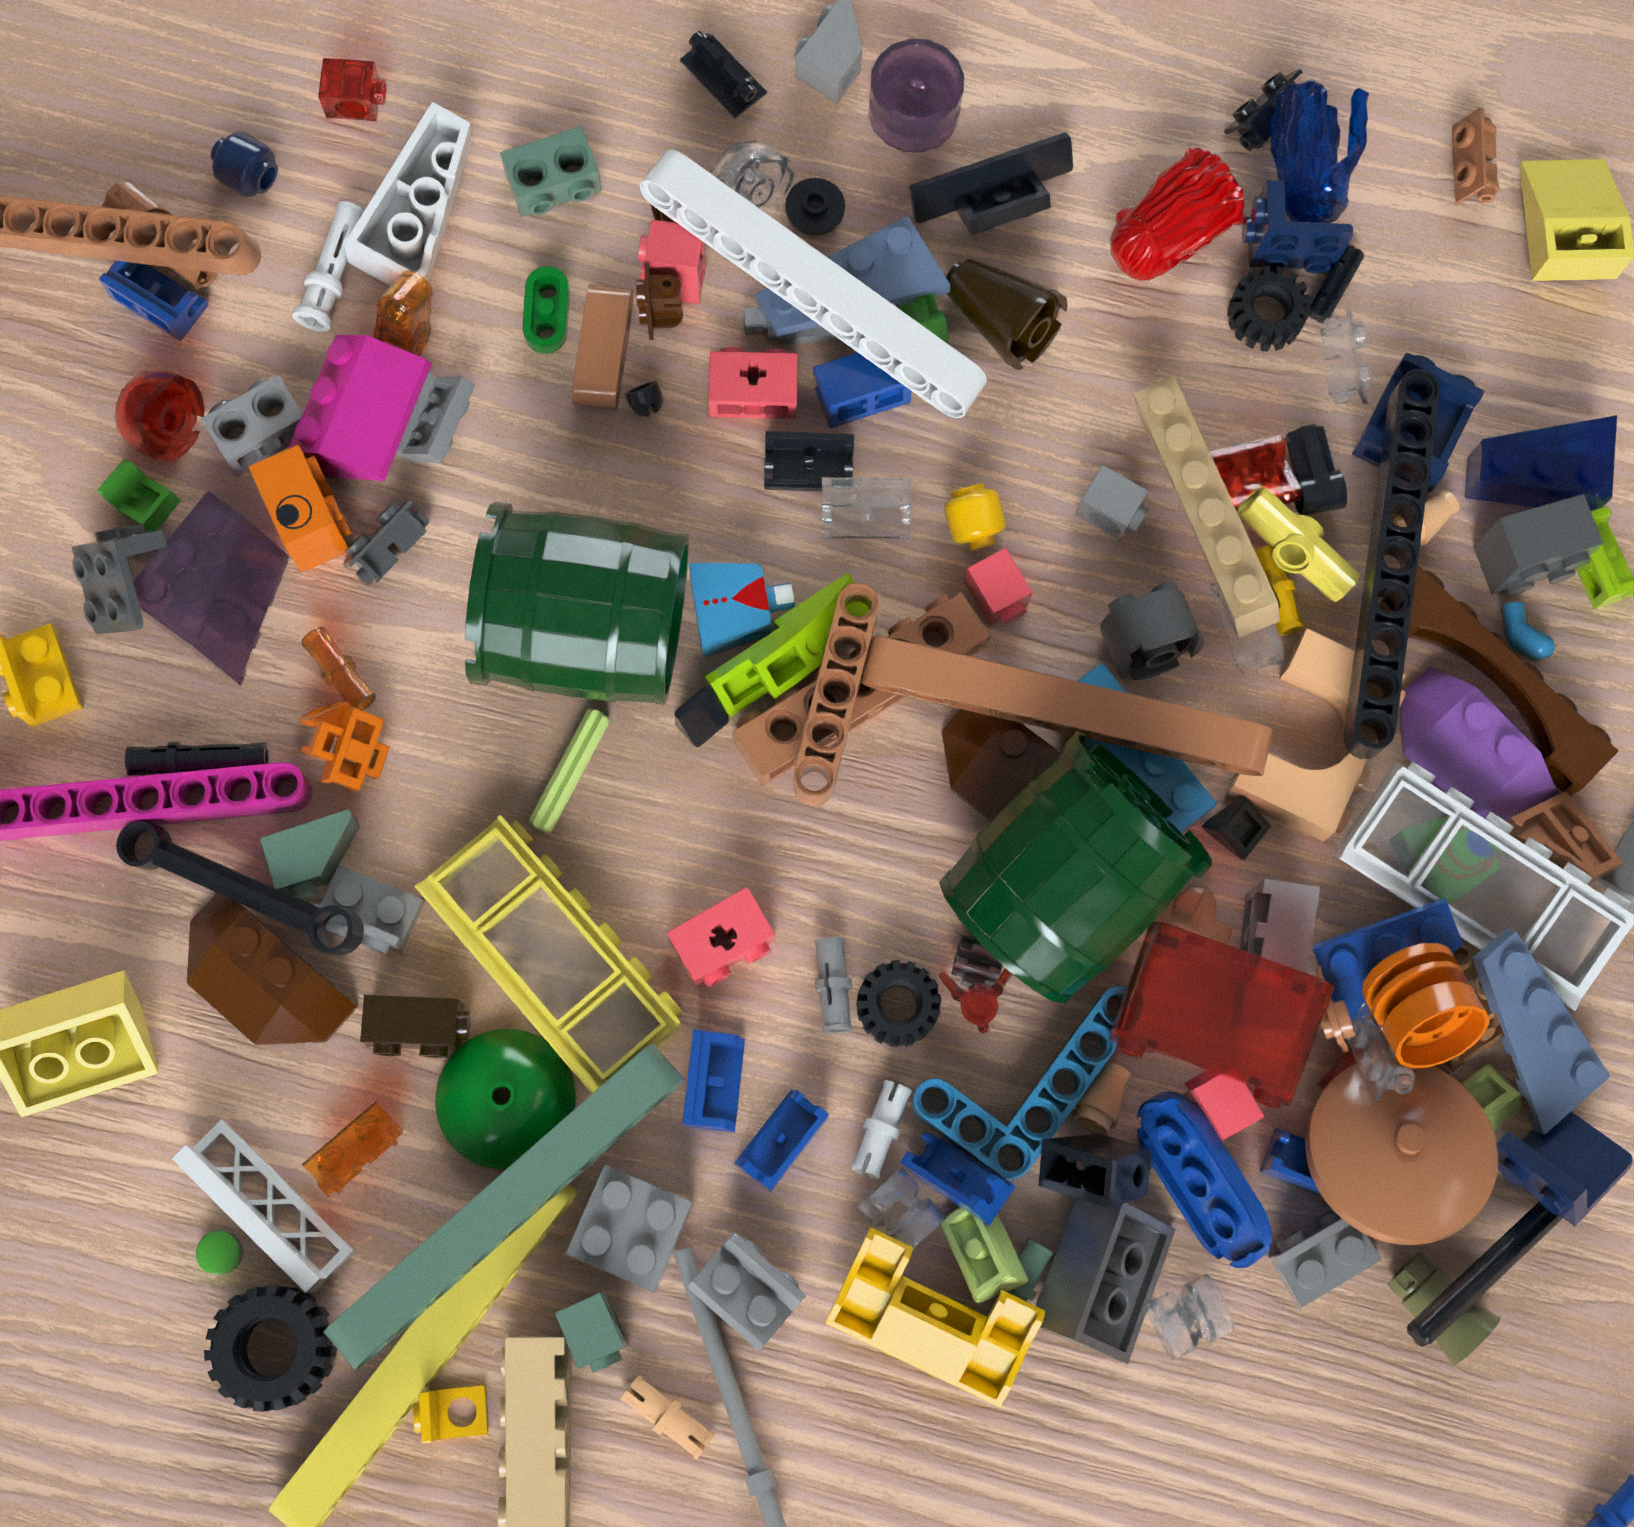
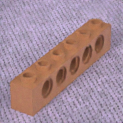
M960 592L952 598H949L948 595H942L935 599L925 608L927 613L914 621L910 617L899 621L888 630L889 636L886 637L973 657L987 648L991 635L963 593ZM930 631L939 632L946 639V643L940 647H932L925 643L922 636ZM857 648L850 654L852 659L859 655ZM820 670L812 677L813 683L800 691L797 687L790 688L774 700L776 705L762 714L759 710H755L745 715L736 723L738 728L733 731V742L762 786L796 766L810 711L809 706L812 703ZM839 686L829 687L823 693L825 698L833 703H840L848 698V693ZM871 688L866 693L858 694L848 733L907 696ZM787 723L795 729L796 734L789 740L781 741L771 734V730L777 724ZM829 729L818 730L812 736L813 740L823 747H827L838 740L836 734Z

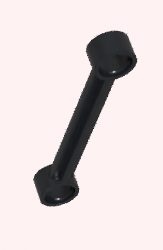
M134 821L127 824L117 838V853L120 859L127 865L145 870H154L160 867L308 933L313 946L322 952L334 955H347L355 951L362 942L364 936L363 922L354 911L332 905L323 908L312 905L172 843L169 833L161 826L145 821ZM150 830L154 837L153 850L146 859L139 861L135 855V843L143 832ZM341 914L347 921V935L341 944L332 948L326 941L325 928L332 917Z

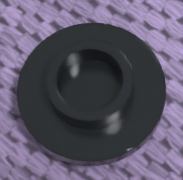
M804 179L795 184L789 191L785 205L786 215L789 222L798 231L808 235H824L833 231L841 223L845 213L844 196L835 184L826 179Z

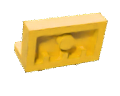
M51 623L9 639L0 633V677L4 676L9 691L3 693L6 706L14 718L19 717L29 726L35 727L84 708L57 630Z

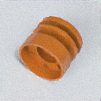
M1421 943L1406 947L1386 957L1370 971L1363 981L1361 993L1378 1024L1383 1026L1382 1032L1399 1063L1409 1068H1428L1445 1063L1463 1054L1484 1035L1490 1020L1472 986L1466 984L1467 979L1451 950L1440 943Z

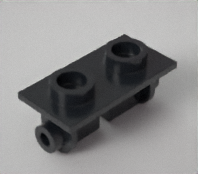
M697 31L692 35L689 40L692 48L680 58V62L735 119L767 94V91L712 34H703L701 31Z
M1299 69L1285 76L1282 72H1278L1261 86V90L1264 93L1256 101L1254 99L1248 100L1232 114L1235 121L1224 130V133L1229 134L1238 130L1242 135L1240 143L1246 150L1251 151L1254 148H1261L1280 129L1271 116L1273 113L1281 124H1284L1306 104V98L1309 96L1307 88L1300 83L1296 84L1294 81L1303 73L1302 70Z

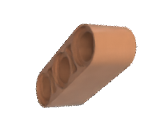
M589 284L573 378V404L609 409L618 408L633 311V289Z

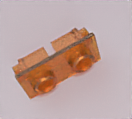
M375 1101L302 1163V1166L318 1181L316 1182L317 1185L328 1197L335 1191L340 1194L343 1192L342 1188L363 1171L361 1168L367 1162L371 1164L389 1147L398 1144L396 1139L403 1134V1129Z

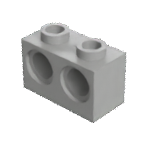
M277 374L270 379L265 378L256 381L248 388L246 393L232 401H223L211 408L208 415L201 418V421L237 477L249 470L248 466L269 458L289 447L295 428L303 413ZM276 405L284 406L278 415L274 417L265 416L269 408ZM234 428H245L240 437L227 439L228 433Z

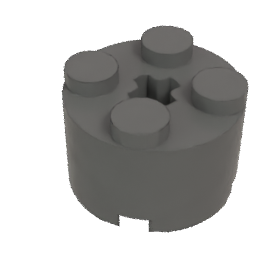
M1174 582L1162 583L1153 588L1150 593L1135 599L1133 595L1118 597L1109 603L1108 608L1111 613L1100 624L1101 633L1122 679L1126 678L1127 673L1131 674L1133 680H1143L1166 673L1180 666L1177 657L1188 651L1192 658L1204 646L1203 637L1183 592L1178 590Z

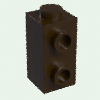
M364 995L360 1042L367 1047H373L372 1054L401 1056V1048L420 1049L419 1056L448 1058V1050H459L461 1039L469 1038L470 1011H464V1004L459 999Z

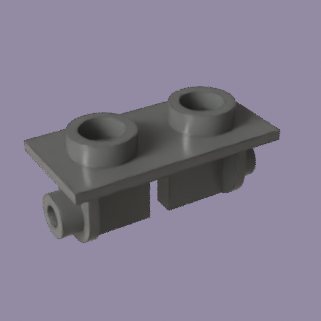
M411 500L403 502L400 506L393 501L376 518L381 526L370 537L363 532L346 549L345 552L350 558L343 566L348 568L357 564L360 569L355 574L367 586L373 581L378 583L399 560L387 548L391 543L395 544L403 553H406L427 532L425 527L430 523L429 520L418 510L412 515L407 511L414 503Z

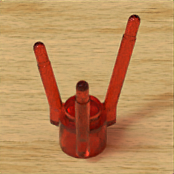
M1004 968L992 986L975 983L964 990L946 972H941L939 978L952 994V998L961 1002V1013L968 1022L977 1025L980 1033H989L990 1025L988 1023L994 1019L998 1011V996L1003 993L1006 984L1013 974Z

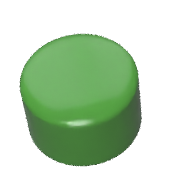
M221 1230L212 1231L203 1236L196 1248V1259L199 1266L204 1271L215 1275H226L233 1272L239 1266L243 1257V1248L239 1239L235 1235Z

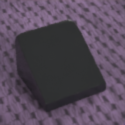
M709 686L702 688L674 711L675 725L695 747L703 745L729 722L727 713Z

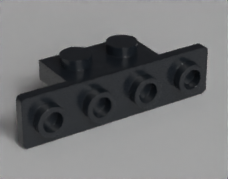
M1064 132L910 185L909 191L915 221L922 223L956 211L971 235L1051 208L1050 194L1041 181L1073 170L1071 137L1068 133Z

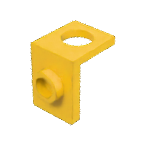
M485 1385L429 1390L419 1393V1402L413 1405V1422L415 1432H421L422 1444L432 1443L439 1439L488 1434ZM460 1397L472 1400L477 1410L475 1420L465 1427L455 1425L449 1417L450 1405Z

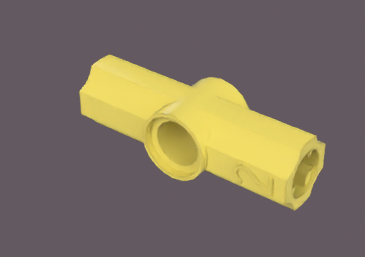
M1260 486L1255 489L1239 506L1237 510L1239 518L1273 548L1272 556L1276 565L1286 572L1302 574L1330 601L1337 602L1346 596L1349 590L1358 582L1360 573L1323 540L1324 532L1319 522L1309 516L1295 515L1266 487Z

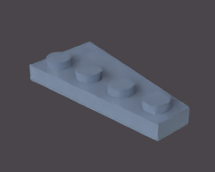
M908 215L827 257L891 304L896 303V306L914 302V298L931 293L938 296L950 292V283ZM769 288L755 294L756 303L776 337L820 326Z
M1505 929L1478 952L1472 960L1491 1013L1497 1014L1503 1031V1035L1500 1038L1505 1052L1512 1056L1518 1077L1515 1080L1520 1095L1527 1098L1532 1115L1528 1117L1533 1131L1545 1135L1610 1077V1074L1518 933Z

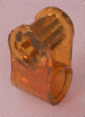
M403 271L398 275L378 299L376 305L377 318L373 334L375 339L389 342L417 356H420L431 332L430 312L433 292L429 282L423 276L413 271Z

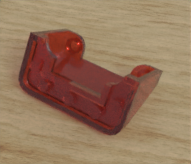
M1154 921L1147 928L1108 1040L1117 1043L1115 1047L1117 1051L1134 1058L1142 1059L1144 1052L1154 1053L1157 1051L1242 1082L1253 1092L1252 1096L1257 1103L1279 1109L1280 1104L1288 1106L1293 1100L1327 1011L1334 986L1308 973L1188 930Z

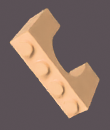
M1306 629L1297 640L1280 679L1329 703L1338 712L1345 726L1355 651L1310 629ZM1372 682L1366 683V689L1373 698L1384 699L1381 687ZM1402 690L1400 695L1399 708L1406 694V692ZM1369 726L1360 727L1361 735L1366 741L1378 743V735L1374 729ZM1345 748L1343 757L1338 764L1326 769L1308 770L1294 766L1268 753L1263 776H1248L1235 773L1226 795L1235 800L1243 796L1256 810L1324 842L1335 832L1341 834L1345 829L1353 811L1346 806L1353 792L1359 794L1362 791L1370 774V770L1365 768L1368 759L1356 758Z

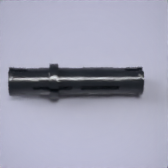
M178 741L168 742L167 746L158 747L128 746L125 750V768L127 769L128 776L269 764V751L266 742L190 746L180 745Z

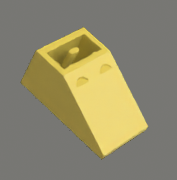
M1605 159L1521 161L1519 166L1532 281L1617 279L1634 258V246L1630 216Z

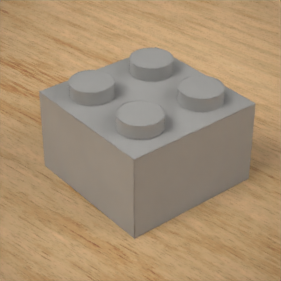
M604 1164L565 1255L653 1293H657L694 1204L687 1199Z

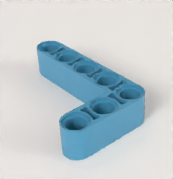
M1117 985L1109 988L1099 997L1006 1126L951 1084L936 1078L924 1081L915 1090L911 1104L915 1116L953 1146L1008 1181L1023 1176L1041 1154L1042 1139L1052 1138L1138 1020L1142 1010L1139 995L1127 986ZM1119 998L1127 1004V1019L1116 1020L1108 1014V999ZM1091 1034L1100 1040L1102 1052L1099 1057L1090 1058L1081 1051L1080 1039L1082 1035ZM1065 1071L1074 1078L1075 1089L1073 1094L1062 1095L1054 1089L1052 1078L1055 1072ZM929 1089L940 1091L946 1100L944 1111L938 1114L927 1112L921 1103L922 1093ZM1038 1108L1047 1115L1048 1127L1045 1132L1034 1133L1026 1126L1025 1114L1028 1109ZM971 1117L977 1119L982 1124L983 1136L980 1141L972 1143L961 1137L959 1124L962 1119ZM1003 1146H1012L1020 1153L1021 1164L1014 1172L1004 1170L998 1163L997 1153Z

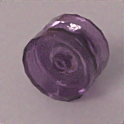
M907 39L897 42L879 55L871 71L868 117L874 132L887 145L902 152L922 153L938 148L952 136L959 122L964 93V73L958 59L945 46L929 39Z

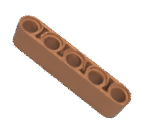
M853 583L846 586L838 597L794 769L793 790L795 796L801 803L808 806H819L826 803L831 798L835 788L879 608L877 593L871 586L864 583ZM858 601L866 604L870 611L864 616L855 617L849 614L845 607L851 602ZM844 643L851 644L858 649L859 655L853 659L845 660L835 653V648ZM839 686L845 689L848 693V698L843 702L833 703L828 701L823 693L829 687ZM829 729L836 734L838 740L831 746L823 747L818 745L812 736L818 730ZM817 772L825 777L827 784L820 790L811 791L803 786L801 779L807 773Z

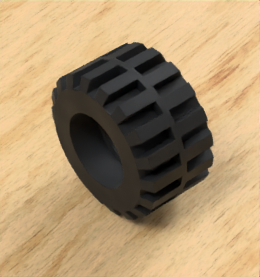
M283 1286L251 1288L246 1290L245 1294L235 1295L227 1301L229 1306L226 1309H219L213 1318L217 1321L215 1328L208 1329L205 1338L206 1340H211L210 1350H204V1360L211 1361L213 1369L207 1373L211 1382L218 1381L221 1385L217 1391L224 1398H233L235 1400L234 1405L238 1407L253 1408V1411L260 1412L279 1410L297 1405L305 1401L306 1397L310 1394H315L323 1386L320 1382L324 1377H329L333 1366L329 1365L331 1357L337 1355V1348L333 1346V1343L324 1334L325 1329L329 1326L326 1317L330 1315L325 1307H319L315 1303L317 1299L309 1293L299 1292V1289ZM269 1318L283 1320L291 1328L296 1339V1355L292 1365L283 1375L273 1378L264 1377L259 1374L251 1365L247 1352L248 1340L252 1331L261 1321Z

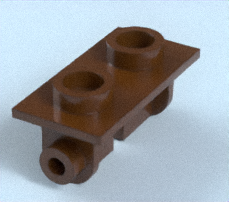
M644 263L645 279L636 280L640 325L648 324L649 340H654V328H674L683 320L680 294L681 285L679 280L673 275H650L649 263Z

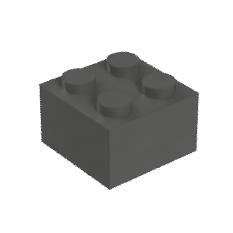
M1583 494L1499 518L1473 547L1491 595L1507 590L1508 595L1512 596L1532 589L1535 586L1534 582L1548 579L1550 584H1555L1575 576V569L1591 561L1590 555L1603 544V541Z

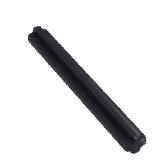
M1538 1202L1408 1324V1335L1413 1338L1418 1346L1424 1347L1432 1344L1563 1218L1551 1213Z

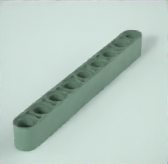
M654 1043L644 1048L325 1329L324 1334L353 1369H359L666 1099L684 1081L682 1075Z

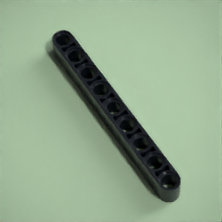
M1414 369L1407 372L1391 393L1388 401L1343 735L1347 751L1359 759H1371L1377 756L1393 741L1396 733L1440 394L1437 378L1431 372L1424 369ZM1406 390L1416 392L1421 397L1422 402L1412 400L1407 395ZM1400 431L1411 433L1417 443L1406 441ZM1395 472L1406 474L1411 481V485L1403 484L1397 480ZM1389 513L1400 515L1404 519L1406 527L1395 525L1391 521ZM1383 555H1390L1396 558L1400 564V569L1390 568L1385 563ZM1378 597L1389 599L1395 607V612L1383 610L1378 603ZM1372 640L1383 641L1389 649V656L1378 654L1372 646ZM1372 682L1381 687L1384 699L1373 698L1366 689V683ZM1369 726L1374 729L1378 735V743L1366 741L1361 735L1360 727Z

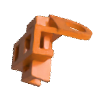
M337 701L326 704L302 715L298 719L301 726H309L316 729L311 746L303 745L300 752L327 762L320 780L321 782L326 784L335 782L346 786L345 791L355 792L361 790L365 776L371 779L380 778L390 746L377 742L384 719L351 707L349 701ZM336 736L338 738L333 753H329L334 737ZM375 751V758L373 760L371 768H369L368 766L370 764L373 752Z

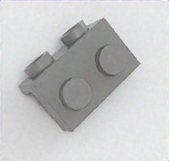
M428 372L396 453L411 463H441L443 457L452 446V436L460 419L469 408V398L475 385L463 376L436 377Z

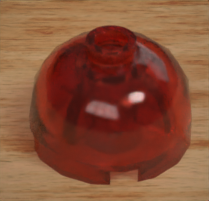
M155 370L140 373L130 379L119 394L114 416L117 430L127 445L135 451L155 460L175 461L189 451L200 431H192L196 424L197 416L204 417L205 407L202 392L194 381L170 371Z

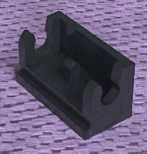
M766 431L764 490L851 493L854 434Z

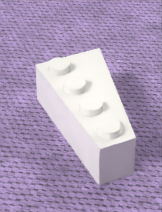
M432 102L344 243L349 264L421 304H424L471 147V124L468 121Z

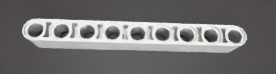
M666 150L640 183V191L651 205L945 415L952 418H962L965 416L986 385L987 378L985 373L974 362L679 151Z

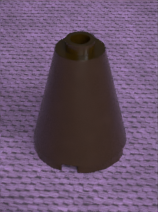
M967 259L963 263H956L946 276L950 283V292L947 293L949 298L1000 357L1014 369H1023L1020 363L1025 359L1031 363L1035 362L1050 346L1061 328L1062 323L1057 321L1056 318L1060 308L1065 312L1067 311L1068 303L1067 298L1055 289L973 259Z

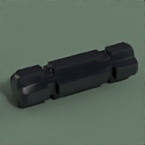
M1348 245L1339 261L1334 263L1309 307L1311 308L1309 315L1311 319L1322 324L1328 322L1364 259L1362 250L1355 248L1353 245Z

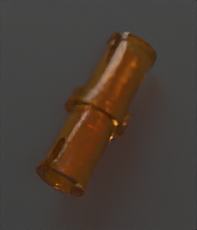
M325 627L313 629L304 636L301 643L322 669L321 677L327 685H334L343 699L349 701L351 707L361 711L368 708L375 701L376 695L369 689L355 670V661L350 655L342 653L327 633L328 631Z

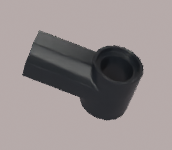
M1312 424L1301 426L1294 431L1288 432L1285 436V442L1294 474L1292 495L1298 514L1311 515L1344 509L1347 505L1346 482L1341 471L1334 468L1324 426Z

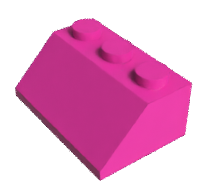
M335 335L327 351V357L318 379L312 387L303 415L295 428L289 448L299 444L306 459L315 456L325 477L385 481L432 363L425 358L368 335Z

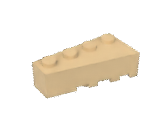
M515 1336L505 1338V1347H502L501 1375L505 1377V1397H501L500 1425L505 1427V1447H500L499 1476L506 1477V1497L499 1498L498 1527H570L572 1353L564 1336Z

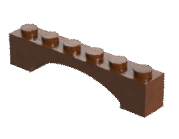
M1417 565L1408 638L1425 641L1446 649L1466 660L1491 679L1509 698L1524 719L1537 749L1543 756L1554 785L1562 792L1567 791L1570 796L1583 789L1619 751L1611 744L1609 735L1602 728L1589 724L1577 712V707L1571 699L1563 694L1556 693L1544 682L1542 673L1535 666L1522 662L1511 651L1510 645L1505 638L1496 632H1490L1477 620L1475 611L1469 605L1456 601L1444 589V584L1439 577L1430 571H1424ZM1384 598L1379 603L1383 610L1395 612V607L1389 599Z

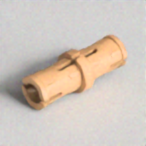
M640 1374L620 1399L655 1425L652 1430L659 1435L662 1432L667 1434L691 1453L696 1460L715 1435L714 1432H710L682 1410L681 1406L683 1403L676 1398L672 1402L644 1380Z

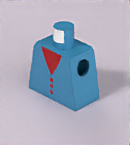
M689 564L690 581L703 657L712 656L763 639L771 633L770 613L791 610L795 607L791 583L765 586L762 566L760 564Z

